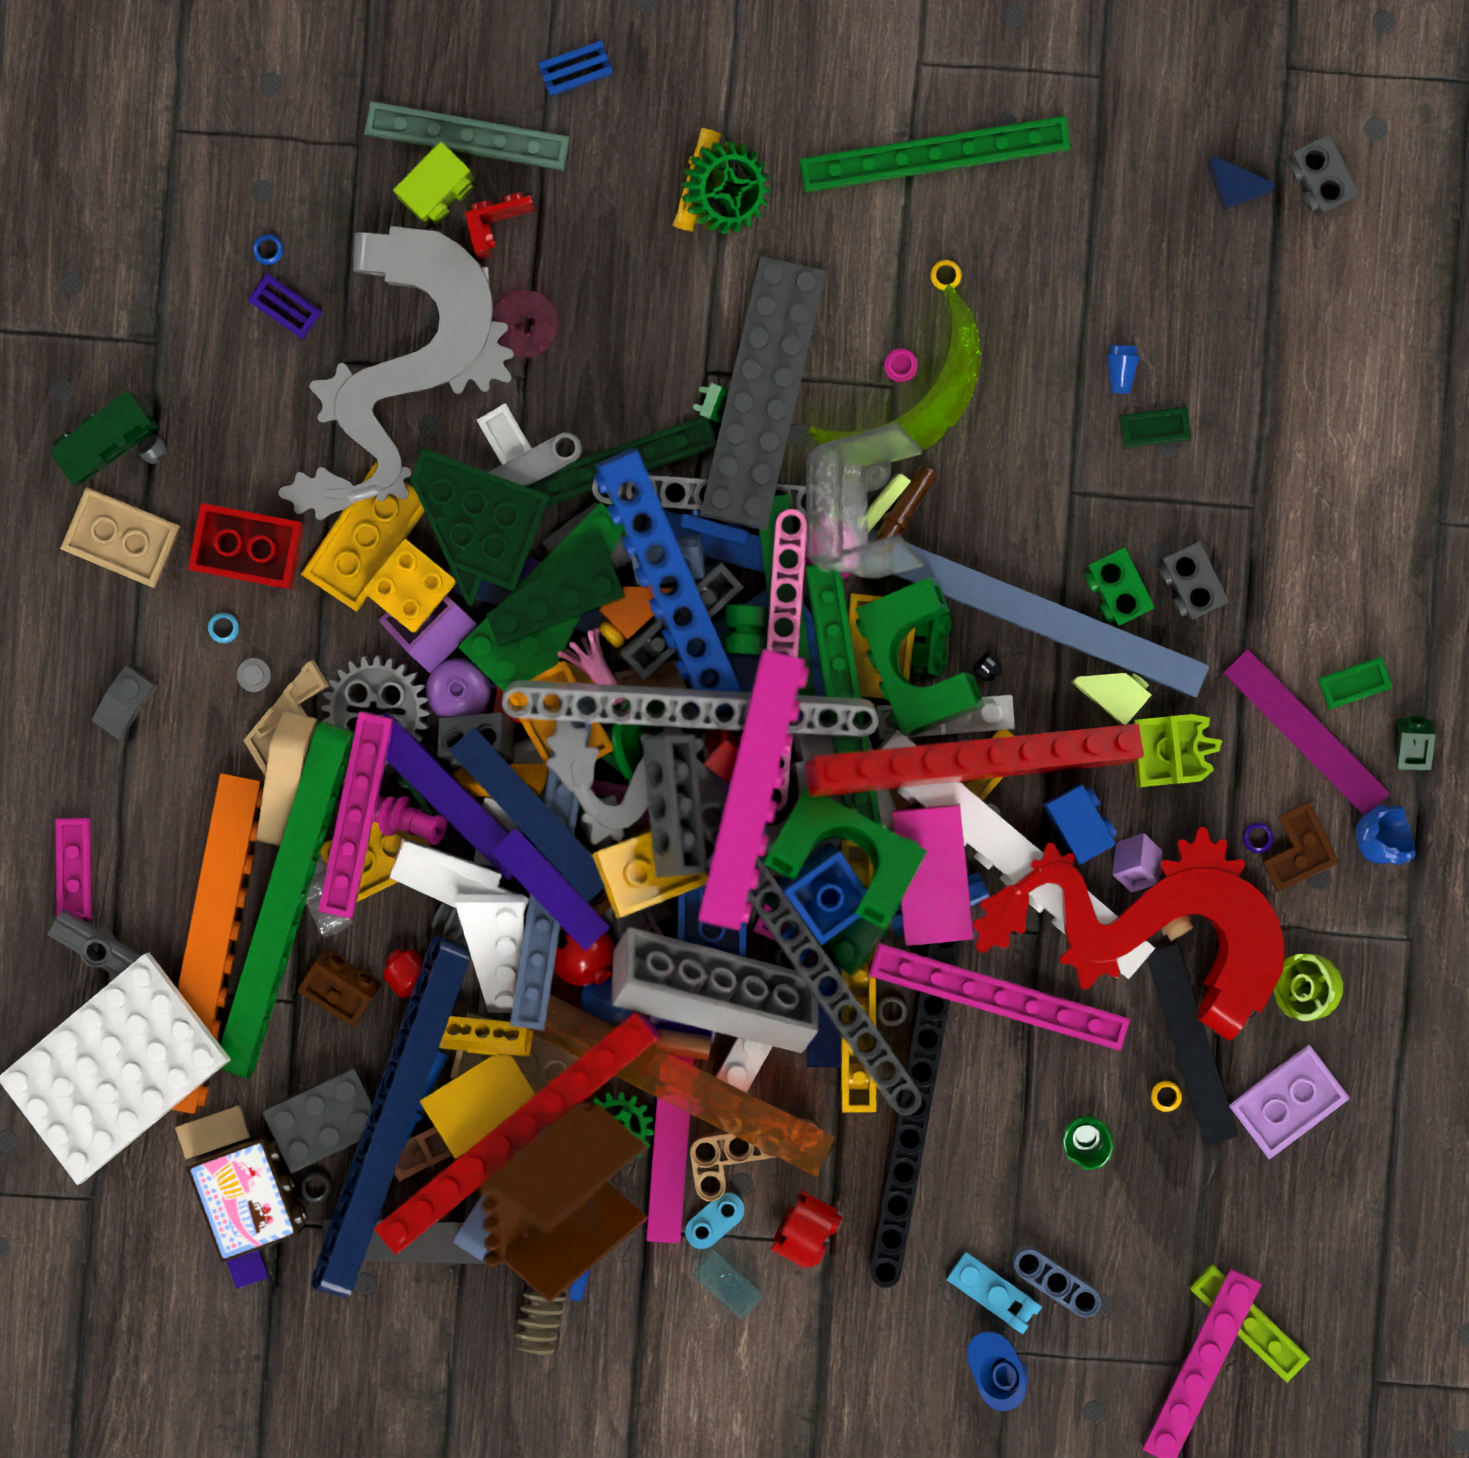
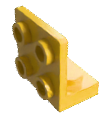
M404 539L362 591L408 630L416 633L454 587L456 580L423 554L415 545Z

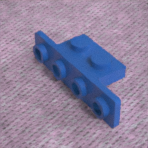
M663 510L675 538L702 534L706 557L765 573L760 536L749 534L748 531L743 530V525L725 521L723 524L710 521L711 518L700 516L701 511L692 510L691 515L684 513L681 515Z

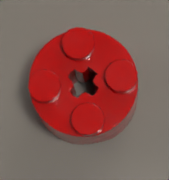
M800 1190L795 1197L798 1199L795 1208L792 1206L788 1208L773 1238L777 1242L770 1246V1250L807 1269L809 1266L813 1268L815 1264L818 1265L827 1250V1246L823 1245V1243L830 1234L834 1235L843 1217L837 1214V1208Z

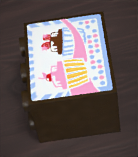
M271 1132L195 1159L186 1166L221 1263L297 1236L306 1227L304 1221L308 1220L305 1206L302 1201H296L293 1189L297 1188L294 1176L290 1173L289 1169L285 1170L281 1160L283 1157Z

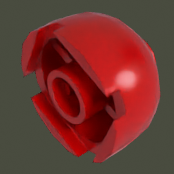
M609 930L586 951L569 934L565 937L569 943L562 950L557 946L553 970L565 982L574 986H587L592 983L599 985L612 974L610 969L613 966V952L616 943Z

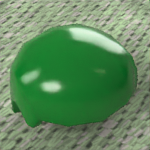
M1087 1115L1074 1118L1064 1130L1062 1137L1064 1152L1068 1160L1073 1161L1083 1170L1101 1168L1111 1158L1114 1148L1113 1134L1110 1128L1096 1117Z

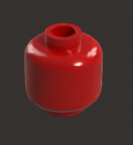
M398 949L385 960L387 966L383 972L384 980L399 998H411L424 958L417 950L410 949L403 952L401 949Z

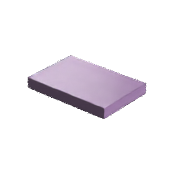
M1307 1044L1228 1105L1270 1160L1347 1102L1350 1097L1313 1048Z

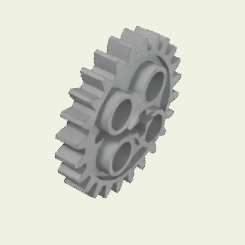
M377 655L372 665L368 656L361 657V667L355 661L348 663L350 673L343 668L337 671L341 681L336 679L329 680V684L335 690L334 692L328 691L323 693L324 697L331 700L330 704L321 706V710L330 712V717L322 720L323 722L354 732L352 721L355 717H358L359 712H349L347 707L367 708L376 705L377 702L378 708L405 709L404 715L390 714L419 742L423 741L424 738L418 730L429 728L430 725L422 721V717L432 714V711L423 709L422 704L429 701L428 697H421L419 693L426 685L420 684L415 686L413 682L417 678L418 673L415 672L407 676L405 674L408 666L406 663L396 669L395 658H389L386 664L383 665L382 656ZM357 683L364 685L367 689V698L363 702L358 701L353 694V689ZM390 685L396 686L401 693V698L396 704L390 702L386 695L387 688Z

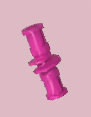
M405 795L401 796L397 801L392 796L387 798L378 796L373 822L378 823L379 829L384 835L392 836L401 830L409 835L423 837L432 845L439 844L444 837L447 820L443 816L436 815L434 817L422 813L419 809L410 807V799Z

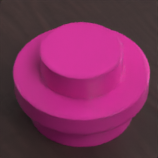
M899 348L887 355L884 369L891 380L907 382L915 376L918 369V361L911 351Z

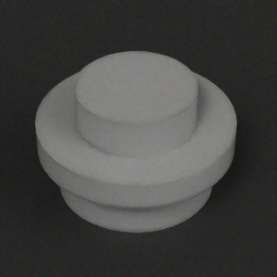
M250 658L239 666L237 680L245 690L258 692L268 686L271 680V670L263 660Z

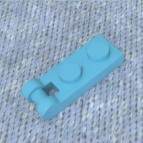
M967 1251L962 1254L946 1277L947 1281L1022 1334L1029 1327L1027 1322L1032 1315H1037L1043 1307ZM1015 1300L1023 1305L1017 1315L1008 1310Z

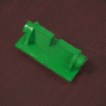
M949 613L915 627L914 636L926 637V643L914 642L911 661V666H914L913 673L942 676V669L946 667L948 659L945 642L946 636L949 635L951 630V617Z

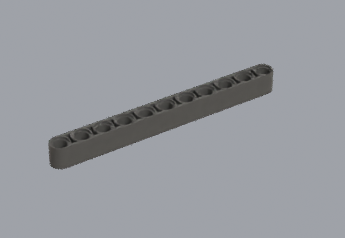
M705 801L701 803L702 814L708 807H715L720 813L719 822L714 826H707L702 820L703 834L715 850L725 807L715 801ZM757 855L755 865L760 869L756 889L749 888L747 899L752 903L753 908L889 1106L903 1115L914 1113L921 1104L919 1090ZM774 892L778 898V903L774 909L765 911L760 904L761 897L764 893ZM793 920L797 926L796 934L792 938L784 939L780 934V926L784 921ZM812 948L816 953V960L811 966L803 967L799 961L800 953L804 949ZM831 976L835 981V989L832 993L823 995L818 988L819 982L822 978ZM844 1005H851L854 1008L853 1019L847 1023L840 1022L838 1019L839 1009ZM864 1033H871L874 1038L872 1047L866 1051L859 1050L857 1046L859 1036ZM883 1061H890L893 1066L892 1074L888 1078L880 1079L876 1073L877 1066ZM909 1089L912 1094L911 1102L904 1107L898 1106L896 1103L897 1093L900 1090Z

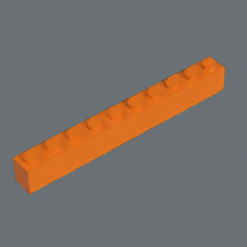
M220 773L178 985V991L217 1041L222 1029V1021L217 1020L219 1008H225L229 988L224 987L226 974H232L235 963V955L230 954L232 942L239 940L242 922L237 921L239 907L245 908L248 897V888L243 886L246 874L251 875L254 866L255 855H251L250 851L252 841L258 842L257 831L259 822L256 820L258 810L261 808L264 790L263 780L227 773ZM205 1082L202 1083L171 1110L196 1114L200 1110V1106H206L209 1087L204 1086Z

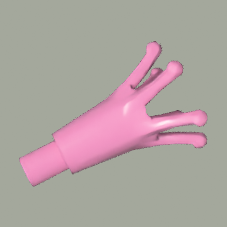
M598 627L588 631L590 646L586 637L581 639L587 655L575 642H571L569 645L578 655L569 649H565L564 652H558L559 658H564L576 665L594 684H618L604 659L599 641L600 631ZM621 697L615 699L612 703L613 706H616L625 698Z

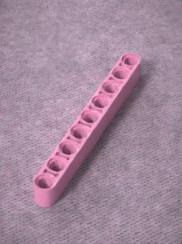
M786 509L780 512L775 522L766 650L774 652L783 651L791 656L798 657L807 524L805 517L799 511ZM787 515H795L800 520V529L794 534H787L781 528V522ZM785 549H792L798 554V562L792 568H784L779 563V555ZM784 583L792 584L796 590L795 597L789 602L780 601L776 595L777 588ZM786 617L792 620L793 630L789 635L780 636L774 631V624L779 618ZM791 746L788 755L781 754L784 759L782 766L784 774L780 789L778 790H780L782 796L780 801L776 803L774 813L782 810L787 803Z

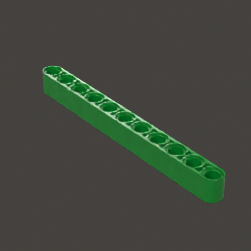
M323 721L317 726L312 738L220 1045L231 1059L220 1070L245 1079H249L252 1076L258 1062L351 754L355 733Z

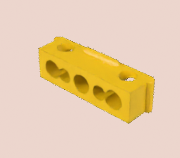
M450 1016L439 1048L464 1050L468 1053L486 1055L530 1056L533 1031L529 1028L510 1026L508 1021ZM460 1031V1032H459L458 1034H456V1035H451V1034L454 1033V1032ZM483 1034H489L485 1038H479ZM514 1036L517 1037L516 1040H514V1041H509V1039H510L511 1037H514Z

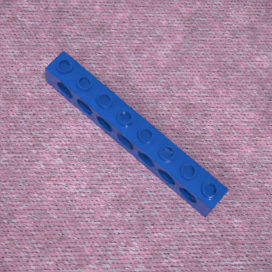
M631 448L596 464L598 474L593 475L601 494L607 492L612 505L608 506L607 509L614 524H621L626 536L621 538L622 544L628 556L634 555L639 567L634 569L642 588L648 586L653 598L648 600V603L655 618L662 617L666 630L662 631V635L670 650L676 649L680 660L676 661L675 664L682 680L689 679L694 690L742 692L638 451ZM624 482H632L635 487L633 496L626 500L621 499L618 494L619 487ZM639 513H646L648 525L641 531H635L632 527L633 518ZM654 544L660 545L662 549L661 557L655 562L647 561V549ZM665 576H673L675 578L674 589L668 593H662L659 588L660 581ZM679 607H687L689 611L687 620L681 624L674 623V611ZM693 638H700L702 641L701 650L693 655L688 654L686 650L687 643ZM706 669H714L716 674L714 681L709 685H702L700 683L701 673ZM691 701L695 710L699 711V705ZM721 703L716 707L715 711L718 713L732 706L728 703Z

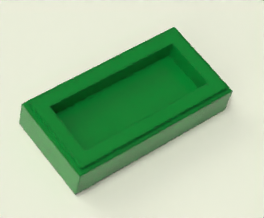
M1382 656L1317 678L1327 710H1332L1393 688Z

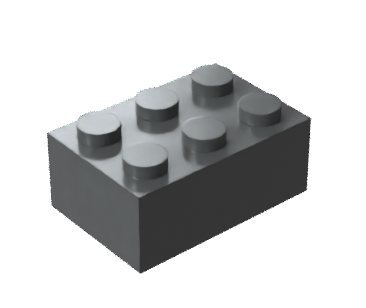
M356 1066L268 1107L262 1113L290 1173H293L359 1142L374 1098L359 1066Z

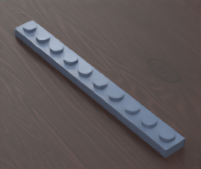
M587 695L581 697L578 703L583 709L588 710L594 708L595 699ZM570 721L574 728H585L588 735L585 746L588 748L591 722ZM552 750L551 758H554L555 752ZM549 769L544 804L574 836L579 801L575 794L569 791L558 776ZM537 848V851L550 863V861ZM551 864V866L560 874V872ZM531 894L529 897L510 1026L544 1030L560 924Z

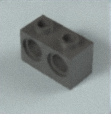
M1330 134L1289 155L1291 162L1287 164L1288 169L1296 182L1301 181L1306 191L1302 194L1305 204L1311 212L1315 210L1318 217L1360 195ZM1306 155H1317L1321 160V168L1319 170L1310 169L1305 163ZM1330 184L1335 188V200H1326L1322 197L1320 192L1321 185Z
M1200 541L1160 560L1162 567L1158 568L1159 573L1166 586L1172 585L1177 595L1176 598H1173V602L1181 617L1186 615L1190 621L1229 603ZM1180 558H1186L1192 563L1193 569L1188 577H1183L1176 571V562ZM1195 588L1202 589L1207 595V602L1203 607H1196L1191 603L1190 594Z
M502 712L439 718L438 758L447 763L450 768L465 770L449 750L474 727L487 742L496 736V740L491 746L505 762L513 761L515 722Z

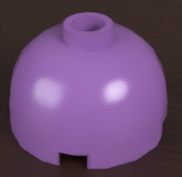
M452 657L444 660L429 675L426 681L425 695L429 699V707L439 718L479 715L487 710L492 701V681L470 658Z

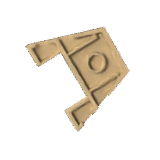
M314 660L305 664L301 669L302 671L287 686L273 707L269 708L243 740L264 776H266L272 737L283 712L307 716L301 704L329 687ZM347 764V767H346V770H345V774H344V777H343V780H342V784L345 783V778H346V773H347L348 764Z

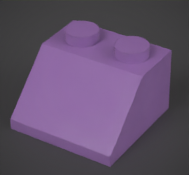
M448 594L416 633L408 630L388 612L378 620L398 643L430 674L478 627L472 618Z

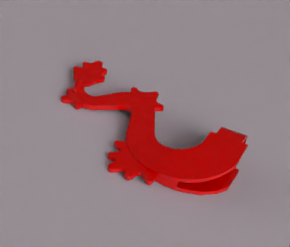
M1205 827L1197 829L1194 841L1191 844L1185 839L1178 840L1177 848L1180 860L1177 862L1162 860L1160 868L1165 877L1148 888L1110 924L1103 925L1097 920L1084 879L1078 870L1071 866L1075 860L1074 855L1067 853L1061 856L1056 846L1052 843H1047L1044 846L1043 858L1041 860H1032L1030 862L1033 870L1018 882L1002 888L991 897L980 900L979 904L985 910V915L972 922V927L979 934L976 942L978 952L984 953L994 945L1006 948L1009 945V934L1011 931L1019 934L1025 932L1029 893L1047 883L1057 884L1062 889L1064 930L1067 942L1070 945L1059 957V962L1064 965L1070 964L1074 966L1077 971L1079 986L1086 990L1102 974L1119 977L1120 969L1117 958L1131 952L1172 920L1186 914H1198L1208 919L1217 930L1219 948L1217 958L1203 983L1209 987V990L1199 1007L1197 1019L1228 1041L1232 1040L1241 1031L1253 1009L1262 1013L1283 973L1285 946L1280 921L1272 906L1258 889L1239 877L1245 862L1242 859L1226 861L1224 856L1228 846L1227 841L1219 839L1213 844Z

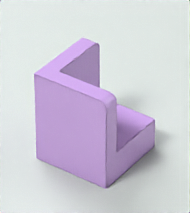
M1145 833L1117 842L1113 876L1131 893L1153 886L1160 881L1162 850Z

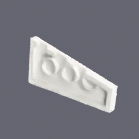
M455 894V905L488 1013H512L523 942L524 895Z

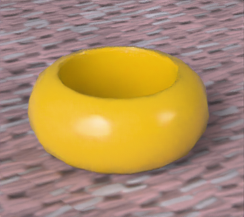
M941 260L932 267L930 276L936 288L949 291L958 286L962 274L961 269L954 261ZM942 266H949L954 269L956 278L951 284L945 285L938 281L936 272Z
M609 621L602 622L599 626V631L605 639L615 648L623 647L625 638L619 630Z
M1162 1081L1153 1087L1151 1101L1158 1110L1170 1112L1180 1105L1182 1093L1175 1083ZM1164 1087L1172 1088L1176 1094L1174 1102L1168 1106L1161 1105L1157 1100L1159 1090Z

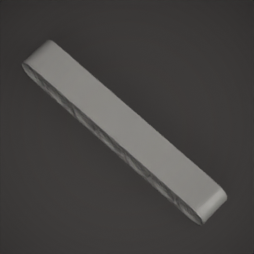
M648 475L662 507L701 510L703 502L699 498V492L702 487L707 485L708 479ZM594 480L592 489L596 499L606 504H612L610 498H604L599 494L598 486ZM624 482L619 487L618 494L621 499L626 500L633 496L631 492L632 482ZM678 483L683 486L685 495L682 501L674 503L667 499L665 491L668 485ZM777 484L776 490L789 494L791 509L799 511L804 517L817 516L824 510L826 499L823 492L818 488ZM807 492H812L819 498V506L813 512L805 511L801 506V497Z

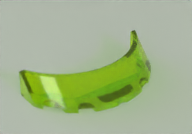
M950 284L944 289L943 294L949 299L951 308V343L945 365L934 386L910 411L879 427L862 431L841 432L811 426L807 430V434L830 457L862 464H884L905 459L935 444L945 435V431L949 427L954 426L960 419L976 387L980 368V340L972 311Z

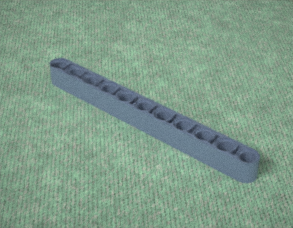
M871 529L864 538L859 551V562L913 584L930 577L939 581L943 595L947 598L1136 673L1186 695L1198 697L1210 667L1202 662L897 539L887 557H883L882 554L880 556L874 553L869 546L879 532Z

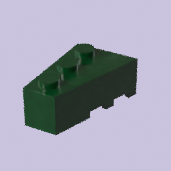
M126 390L112 399L99 412H95L81 422L82 425L71 433L69 431L58 437L53 442L55 447L49 452L71 484L79 486L138 445L146 437L158 431L160 427L138 396Z

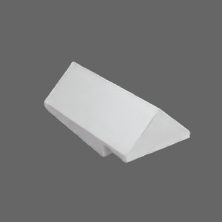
M403 837L400 840L390 878L455 908V894L524 895L523 913L529 901V897L524 893L498 885L502 874L496 869L475 864L470 860Z

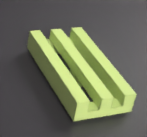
M896 474L855 523L856 527L863 533L868 534L911 481L903 474Z

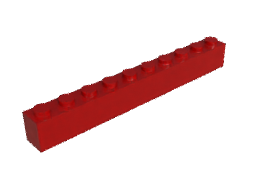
M1139 724L815 756L804 763L809 797L1131 764L1143 758L1144 752Z
M634 1013L374 1228L395 1255L403 1251L476 1191L487 1178L512 1159L521 1146L529 1145L535 1140L544 1127L548 1124H554L577 1104L580 1105L659 1040L662 1037L661 1033L644 1013Z

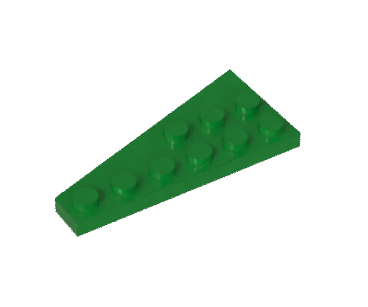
M601 502L504 601L600 533L611 557L624 531L621 524H614L607 507ZM581 616L502 647L497 645L489 621L486 618L458 647L505 693L506 687L513 681H529L558 664L560 658L557 654L559 651L564 652Z

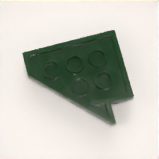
M422 448L410 480L467 605L473 607L482 580L514 592L550 496Z

